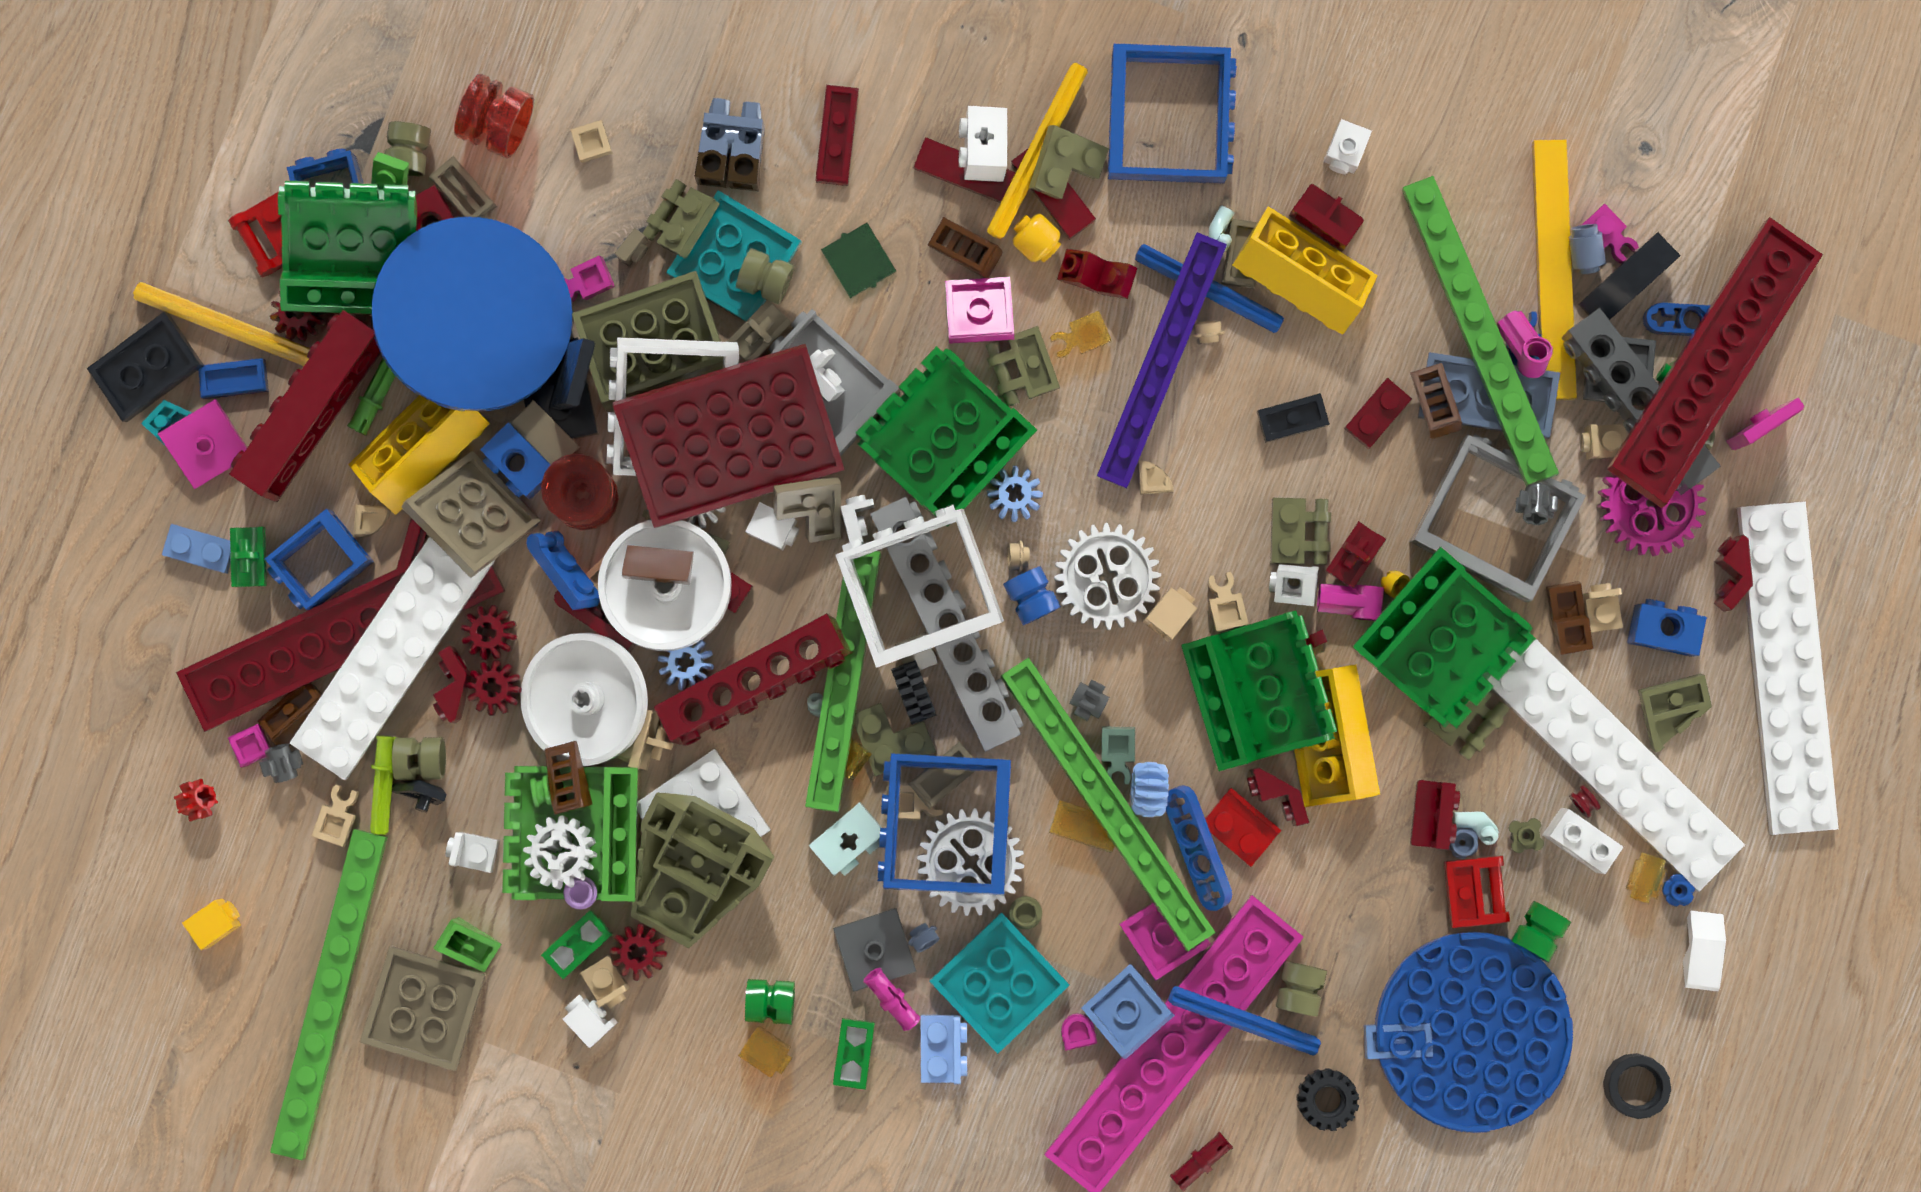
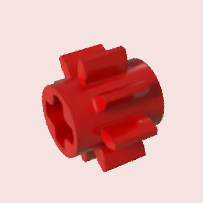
M203 779L193 782L188 781L179 785L182 792L174 796L178 814L182 813L188 816L190 822L213 815L210 808L218 804L213 786L210 787L204 784Z

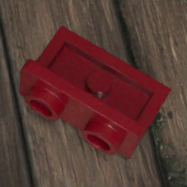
M1418 780L1416 782L1410 838L1411 845L1449 850L1450 843H1455L1457 826L1452 824L1453 810L1458 811L1460 804V791H1456L1455 783Z

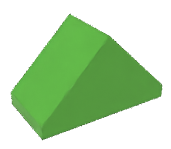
M457 917L450 920L433 948L444 955L485 972L502 944L462 918Z

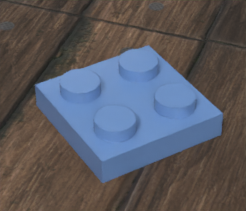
M1131 964L1081 1007L1124 1059H1127L1175 1016Z

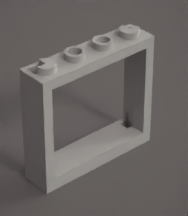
M1476 434L1473 437L1467 435L1462 439L1410 543L1431 554H1434L1439 547H1442L1466 568V572L1524 602H1530L1539 589L1586 495L1578 492L1580 488L1572 485V482L1565 479L1559 482L1550 478L1537 483L1549 487L1551 495L1558 496V499L1566 504L1526 582L1504 572L1428 532L1468 453L1523 480L1510 450L1503 449L1501 452L1491 447L1492 442L1489 439L1482 438Z

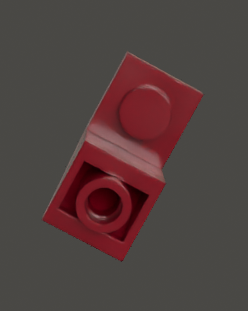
M1066 249L1057 280L1104 296L1128 299L1138 268L1128 263L1106 261L1088 251Z
M1744 534L1736 536L1734 539L1731 536L1728 537L1718 548L1717 552L1720 555L1714 561L1734 578L1733 581L1730 578L1727 579L1716 592L1719 597L1714 604L1723 612L1733 610L1753 586L1749 538Z
M448 646L438 652L442 658L439 666L448 679L453 677L455 681L433 694L437 701L433 704V707L443 721L448 719L449 723H457L462 718L469 690L465 686L466 683L471 681L472 676L457 649L453 646Z
M1261 768L1250 769L1251 777L1247 778V783L1252 797L1257 796L1258 800L1263 802L1285 796L1286 801L1281 802L1285 820L1292 821L1293 826L1296 827L1309 823L1300 790Z

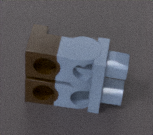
M713 98L709 113H704L694 175L697 185L726 188L728 176V183L731 189L759 192L761 156L765 131L760 103L743 102L741 117L729 116L730 100ZM729 153H731L729 173L727 175Z

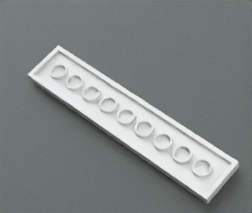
M1806 502L1737 508L1739 534H1744L1749 538L1753 586L1745 595L1769 834L1836 830L1839 828Z
M1537 639L1521 656L1512 651L1510 656L1516 662L1499 681L1490 676L1488 681L1494 686L1492 690L1678 874H1682L1695 887V891L1700 892L1745 844Z

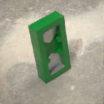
M590 910L544 951L541 956L562 979H565L608 940L613 933L593 910Z
M842 1018L833 1085L866 1090L875 1022Z

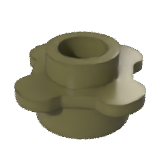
M1531 818L1528 822L1521 823L1519 821H1512L1509 824L1508 829L1511 832L1513 842L1511 848L1514 852L1522 853L1525 849L1538 851L1543 848L1544 841L1540 838L1539 832L1541 822L1538 819ZM1525 832L1529 834V838L1527 839L1523 837V834Z

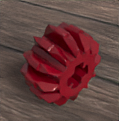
M271 302V306L276 308L278 312L272 313L270 319L278 322L275 330L278 333L285 332V337L288 340H293L297 335L300 341H306L307 331L313 336H317L319 333L314 326L316 324L326 325V321L318 317V315L325 314L326 312H301L304 314L303 317L297 319L293 317L296 316L293 313L294 311H281L279 302Z
M496 605L490 606L488 615L483 606H478L477 613L479 618L471 613L466 615V618L472 622L471 627L462 625L461 630L470 632V636L464 637L461 641L465 645L474 642L469 649V653L475 655L481 650V660L487 661L490 651L495 659H501L500 647L506 652L512 651V647L506 641L507 639L517 640L518 636L508 633V630L515 628L517 624L515 621L504 623L510 613L504 610L497 616L498 607ZM488 624H491V629L496 630L495 638L489 637L491 641L487 642V636L482 635L483 628L489 629Z
M494 660L491 669L486 662H481L480 668L483 674L471 670L470 675L477 679L476 683H466V688L475 689L476 691L467 697L468 701L472 702L480 699L476 705V710L482 712L488 705L487 711L489 716H495L497 706L502 714L508 713L506 701L514 706L519 703L511 695L513 692H522L521 687H513V683L519 681L521 676L514 674L508 677L513 666L507 664L501 670L500 660ZM493 679H496V684L501 685V692H495L497 695L493 697V692L487 691L488 683L493 684Z
M638 924L636 935L631 926L625 927L624 930L628 939L617 934L614 939L622 947L616 946L610 949V953L621 955V958L612 962L613 966H619L622 963L626 965L621 971L623 977L628 975L630 970L633 969L634 981L640 980L641 969L648 979L653 977L650 965L657 970H661L663 964L655 958L666 957L668 953L665 950H657V946L664 944L665 939L660 938L654 942L652 938L657 932L654 928L650 929L647 935H644V924ZM636 943L639 948L643 946L646 948L647 953L643 954L645 960L641 961L640 957L633 958L631 951L635 950L632 947L633 944Z

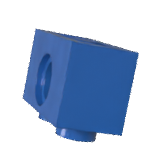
M509 422L480 449L486 455L482 460L485 465L495 474L501 471L509 479L505 485L518 498L524 494L531 500L558 473ZM516 455H522L525 459L524 467L517 472L511 471L509 467L510 460Z
M1646 599L1645 604L1634 605L1627 643L1689 657L1699 656L1707 617L1697 615L1698 609L1678 606L1677 610L1665 608V602ZM1664 618L1670 619L1674 625V631L1670 636L1665 635L1661 630V622Z

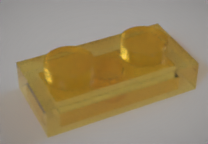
M1061 800L1058 801L1049 830L1050 834L1109 853L1113 852L1114 844L1091 810Z

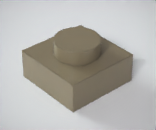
M634 228L615 252L617 258L628 267L633 261L638 263L648 250V247L645 246L648 243L646 236Z

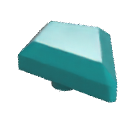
M163 400L141 424L165 445L158 433L192 412Z

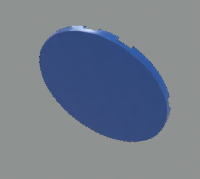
M456 217L441 220L419 229L401 242L390 254L375 284L372 299V326L377 346L386 364L394 375L415 394L421 395L437 403V405L458 411H492L508 407L526 399L541 388L554 374L562 361L571 336L573 318L571 297L567 283L558 265L550 254L529 235L513 226L496 220L481 217Z
M1460 932L1436 938L1416 949L1402 961L1389 978L1381 994L1375 1017L1377 1052H1391L1394 1056L1398 1057L1379 1059L1383 1073L1394 1092L1410 1109L1436 1125L1470 1133L1490 1132L1491 1130L1512 1126L1532 1115L1547 1098L1549 1099L1565 1074L1573 1043V1021L1570 1017L1566 994L1555 974L1551 972L1540 957L1511 942V939L1483 932ZM1430 1023L1432 1041L1426 1043L1425 1030L1384 1032L1383 1025L1405 1024L1410 1027H1416L1420 1024ZM1396 1039H1406L1404 1044H1394V1041ZM1433 1045V1057H1425L1426 1050ZM1421 1050V1057L1409 1058L1415 1051ZM1396 1051H1410L1405 1055L1396 1053Z

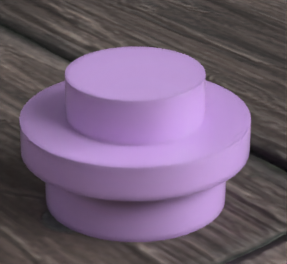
M577 877L574 878V887L572 888L565 885L564 898L569 906L575 909H586L595 902L597 887L590 878L585 877L584 881Z

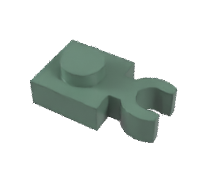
M1102 726V761H1111V765L1107 768L1106 772L1111 779L1114 772H1122L1125 776V784H1129L1131 779L1130 770L1125 765V762H1135V727Z

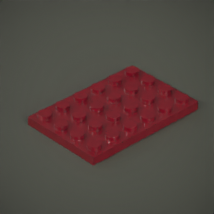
M806 343L613 402V408L654 528L774 492L773 486L809 481L845 470Z

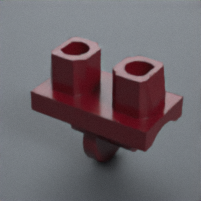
M1358 521L1327 567L1326 572L1354 589L1385 543L1386 538Z

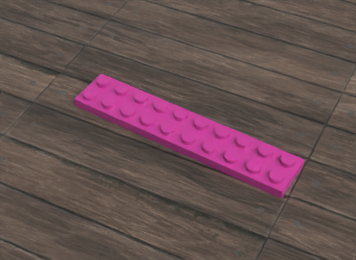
M1250 895L1178 987L1245 1011L1304 937L1253 895ZM1167 999L1165 1004L1175 1016L1127 1059L1121 1057L1045 1151L1044 1155L1089 1192H1101L1230 1031L1232 1026L1174 1006Z

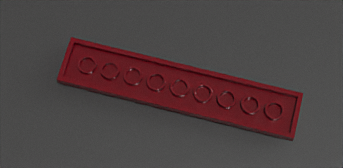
M1771 217L1764 221L1607 468L1609 472L1660 508L1668 504L1823 256L1822 253Z
M412 562L176 672L204 732L339 670ZM493 565L461 612L505 592Z

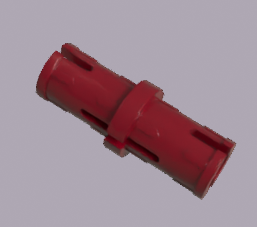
M1219 1131L1199 1151L1195 1149L1190 1153L1192 1157L1174 1173L1170 1174V1177L1184 1192L1204 1172L1207 1174L1213 1170L1211 1166L1230 1149L1232 1150L1233 1146Z

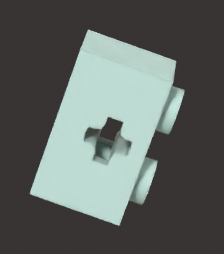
M859 802L814 840L809 847L834 876L839 871L845 876L859 864L855 859L864 850L870 855L879 847L880 828L882 827L863 804ZM845 832L849 836L854 833L858 836V839L855 841L857 846L855 850L851 847L844 849L841 846L844 842L842 835Z

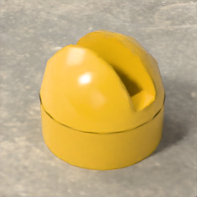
M1392 570L1387 572L1386 577H1382L1381 587L1384 588V592L1387 595L1395 598L1407 585L1410 578L1400 571Z

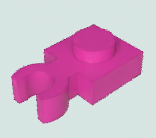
M1605 203L1582 224L1598 225V231L1602 232L1604 248L1607 245L1611 248L1612 257L1618 263H1623L1627 259L1620 251L1621 246L1629 247L1632 252L1639 248L1634 239L1624 237L1621 234L1627 226Z
M596 256L571 268L570 270L574 278L570 280L564 278L569 289L571 303L576 300L579 293L582 299L588 300L615 287L606 263L601 256Z

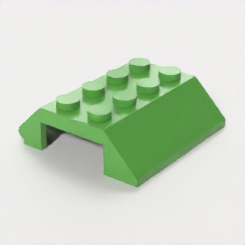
M514 766V773L505 772L504 796H514V802H504V829H513V836L503 837V863H512V869H503L502 893H512L511 899L514 900L565 899L564 888L566 884L563 882L561 889L554 888L552 882L548 887L541 884V877L536 879L530 875L535 867H528L524 863L527 859L531 858V855L523 852V848L532 846V842L527 839V836H536L538 834L535 828L536 824L545 828L547 826L546 818L550 817L558 823L559 816L563 815L568 818L569 822L572 818L580 821V827L586 826L590 829L586 837H592L596 840V843L590 847V850L596 852L597 857L589 858L588 861L594 868L593 870L586 868L583 870L585 877L590 878L597 887L596 900L635 902L638 768L584 767L593 805L555 815L552 805H548L546 802H543L540 807H535L531 793V778L542 780L543 776L548 775L547 766ZM571 767L560 768L561 775L571 772ZM572 779L563 781L564 788L573 786ZM574 792L566 794L567 801L575 799ZM570 832V835L573 837L572 843L580 846L575 835ZM563 848L562 851H557L556 853L551 854L558 857V855L561 853L571 851ZM541 859L546 870L550 872L548 861Z

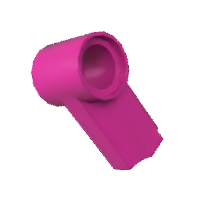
M1514 310L1506 314L1496 325L1502 338L1518 360L1517 367L1519 372L1528 378H1538L1545 373L1553 353V348L1547 339L1538 336L1522 311ZM1530 355L1536 356L1540 360L1533 359Z
M1319 584L1317 612L1350 615L1353 619L1375 621L1382 613L1384 588L1356 585L1352 589L1342 585Z

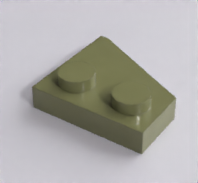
M1701 673L1638 690L1651 750L1655 753L1665 748L1663 745L1677 733L1681 734L1686 730L1693 719L1701 717L1712 707L1706 678Z

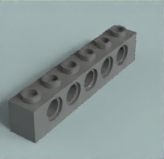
M1599 308L1563 335V346L1571 358L1578 359L1584 367L1583 373L1592 385L1597 384L1604 394L1603 399L1606 405L1612 411L1619 413L1624 420V428L1630 433L1659 388V385ZM1591 345L1601 346L1605 353L1604 357H1596L1591 351ZM1611 371L1622 373L1625 380L1624 384L1616 383L1611 377ZM1631 398H1640L1644 402V410L1635 409L1631 403ZM1705 445L1676 489L1680 495L1721 467Z

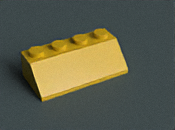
M1269 206L1262 214L1232 264L1243 275L1258 281L1273 294L1280 295L1294 304L1300 311L1307 312L1321 321L1327 328L1335 330L1342 335L1362 310L1378 276Z
M419 395L348 465L369 492L396 515L402 510L401 507L408 498L434 480L450 462L456 460L460 452L472 440L478 438L490 423L479 411L448 409Z
M1357 664L1315 671L1316 677L1321 676L1328 698V703L1324 704L1326 710L1331 709L1337 732L1333 733L1335 739L1294 750L1305 807L1352 801L1380 795Z

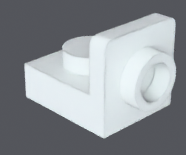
M818 349L810 356L821 395L830 402L836 400L845 390L840 386L842 381L839 376L831 369L827 368L825 370L823 368L836 353L832 349L824 350L823 352Z
M865 495L846 499L847 505L841 506V511L849 542L860 539L863 544L862 536L868 535L864 517H857L856 512L874 508L873 499L866 500Z
M456 832L454 838H449L445 855L450 857L449 865L461 866L492 873L500 840L465 832Z

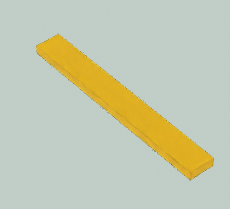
M1567 139L1534 140L1532 142L1539 334H1541L1542 338L1547 339L1553 348V353L1546 370L1560 372L1556 400H1575L1577 398L1575 359L1571 358L1565 351L1564 341L1562 340L1563 335L1574 327L1572 262L1569 243L1570 211Z

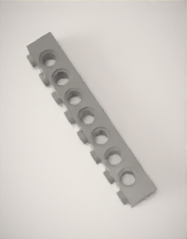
M906 497L870 514L878 532L892 528L893 533H896L900 527L904 526V522L922 516L916 502L914 501L909 504ZM930 532L914 537L909 543L900 542L886 547L928 634L941 630L939 620L945 614L954 615L958 623L966 621L961 611L966 608V605L959 591L952 592L947 580L952 578L944 560L937 562L932 552L937 549V545ZM922 555L929 560V568L925 572L916 573L911 569L910 563L915 556ZM930 585H938L943 589L944 596L939 602L932 603L925 598V590ZM977 631L935 646V649L986 752L1021 735L1018 728L1024 725L1016 708L1009 710L1004 698L1009 697L1008 691L1001 678L995 681L990 671L995 665L988 650H980L975 640L981 637ZM964 643L971 647L973 655L970 660L959 662L954 658L953 650L958 644ZM974 673L983 674L987 680L986 688L980 692L972 691L968 687V678ZM990 702L996 703L1001 708V716L994 722L987 721L982 715V708Z

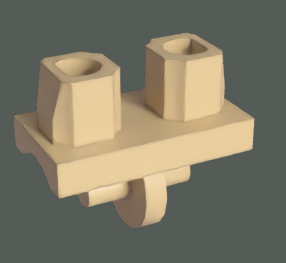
M647 710L645 722L635 742L625 752L617 756V758L629 763L628 767L648 771L651 758L660 760L663 748L673 749L674 743L665 741L666 732L664 727L659 726L660 719L656 711Z

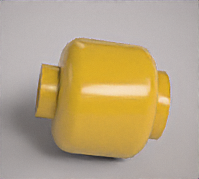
M1036 214L1032 218L1025 215L1013 227V230L1016 232V235L1013 237V245L1031 262L1039 260L1043 263L1046 262L1061 246V243L1058 241L1060 239L1059 230L1042 214Z

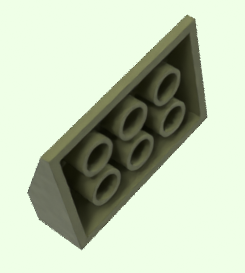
M697 271L572 313L580 339L585 338L595 341L589 368L601 404L607 413L614 412L613 402L615 400H609V380H616V368L610 367V348H617V337L722 342ZM627 352L626 398L723 369L724 356Z

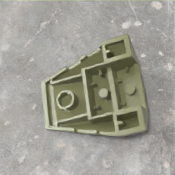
M657 792L641 822L642 837L637 858L639 864L636 877V900L632 902L631 917L654 928L681 945L690 948L714 927L729 911H732L749 893L759 887L774 859V855L753 827L697 796Z

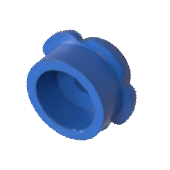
M1682 874L1672 875L1662 886V893L1666 901L1672 906H1686L1694 898L1692 894L1695 892V887ZM1678 887L1682 889L1680 894L1676 892Z

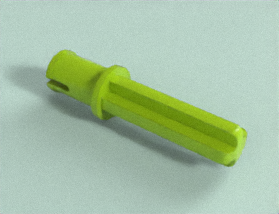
M376 736L375 765H371V768L375 769L370 831L373 834L384 835L389 830L393 783L392 750L394 740L398 738L395 736Z

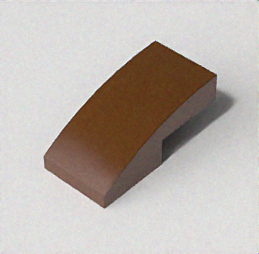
M1574 581L1547 586L1548 604L1559 653L1564 655L1593 649L1590 620L1585 613L1581 583Z

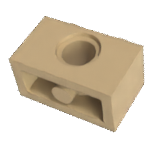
M1171 587L1142 622L1169 642L1197 610V607L1192 604L1195 599L1181 587L1177 590Z

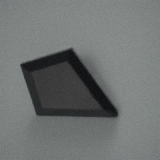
M405 780L392 784L393 793L417 799L415 809L425 813L428 812L430 803L439 805L445 801L447 795L441 787L421 780Z

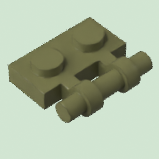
M676 179L671 188H666L662 194L663 201L655 214L651 213L646 220L648 225L642 234L650 241H653L658 232H662L657 243L686 259L720 203L692 187L684 198L681 197L687 186ZM675 206L677 210L668 223L666 219Z
M1038 326L1014 334V340H1008L1010 350L1002 352L998 341L986 345L989 354L987 361L990 368L995 370L1000 384L997 386L1000 396H1004L1008 407L1020 403L1016 391L1025 387L1029 399L1060 389ZM1015 360L1021 377L1012 380L1006 363Z
M1272 498L1270 564L1303 565L1305 552H1314V565H1327V552H1331V542L1328 541V523H1331V512H1328L1329 499H1315V512H1306V498ZM1305 522L1315 523L1314 541H1305Z
M1488 693L1477 706L1468 701L1466 706L1472 712L1457 729L1450 723L1444 728L1432 717L1427 720L1424 726L1448 746H1452L1458 737L1462 739L1466 744L1459 751V754L1465 759L1470 760L1476 751L1480 752L1486 745L1484 741L1494 728L1499 729L1504 723L1502 718L1510 709L1500 701L1492 711L1488 709L1485 703L1492 696L1491 693ZM1478 714L1484 721L1473 734L1466 727Z

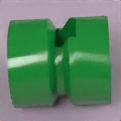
M1533 901L1524 916L1527 921L1526 925L1518 926L1511 942L1520 945L1549 963L1558 947L1555 943L1556 938H1563L1572 922L1548 907Z
M748 979L745 998V1022L764 1023L767 1018H770L773 1024L792 1025L795 981L776 980L773 985H769L767 980Z

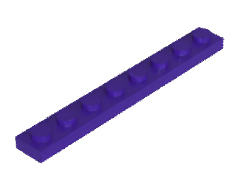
M1196 232L1097 477L1127 489L1227 244Z

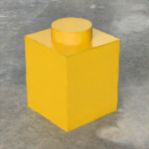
M223 898L212 901L182 922L200 950L212 947L241 926L237 919L240 917L238 910L230 901L225 902Z

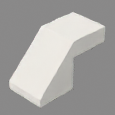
M1690 911L1687 917L1689 947L1683 958L1685 988L1719 991L1726 946L1723 914Z

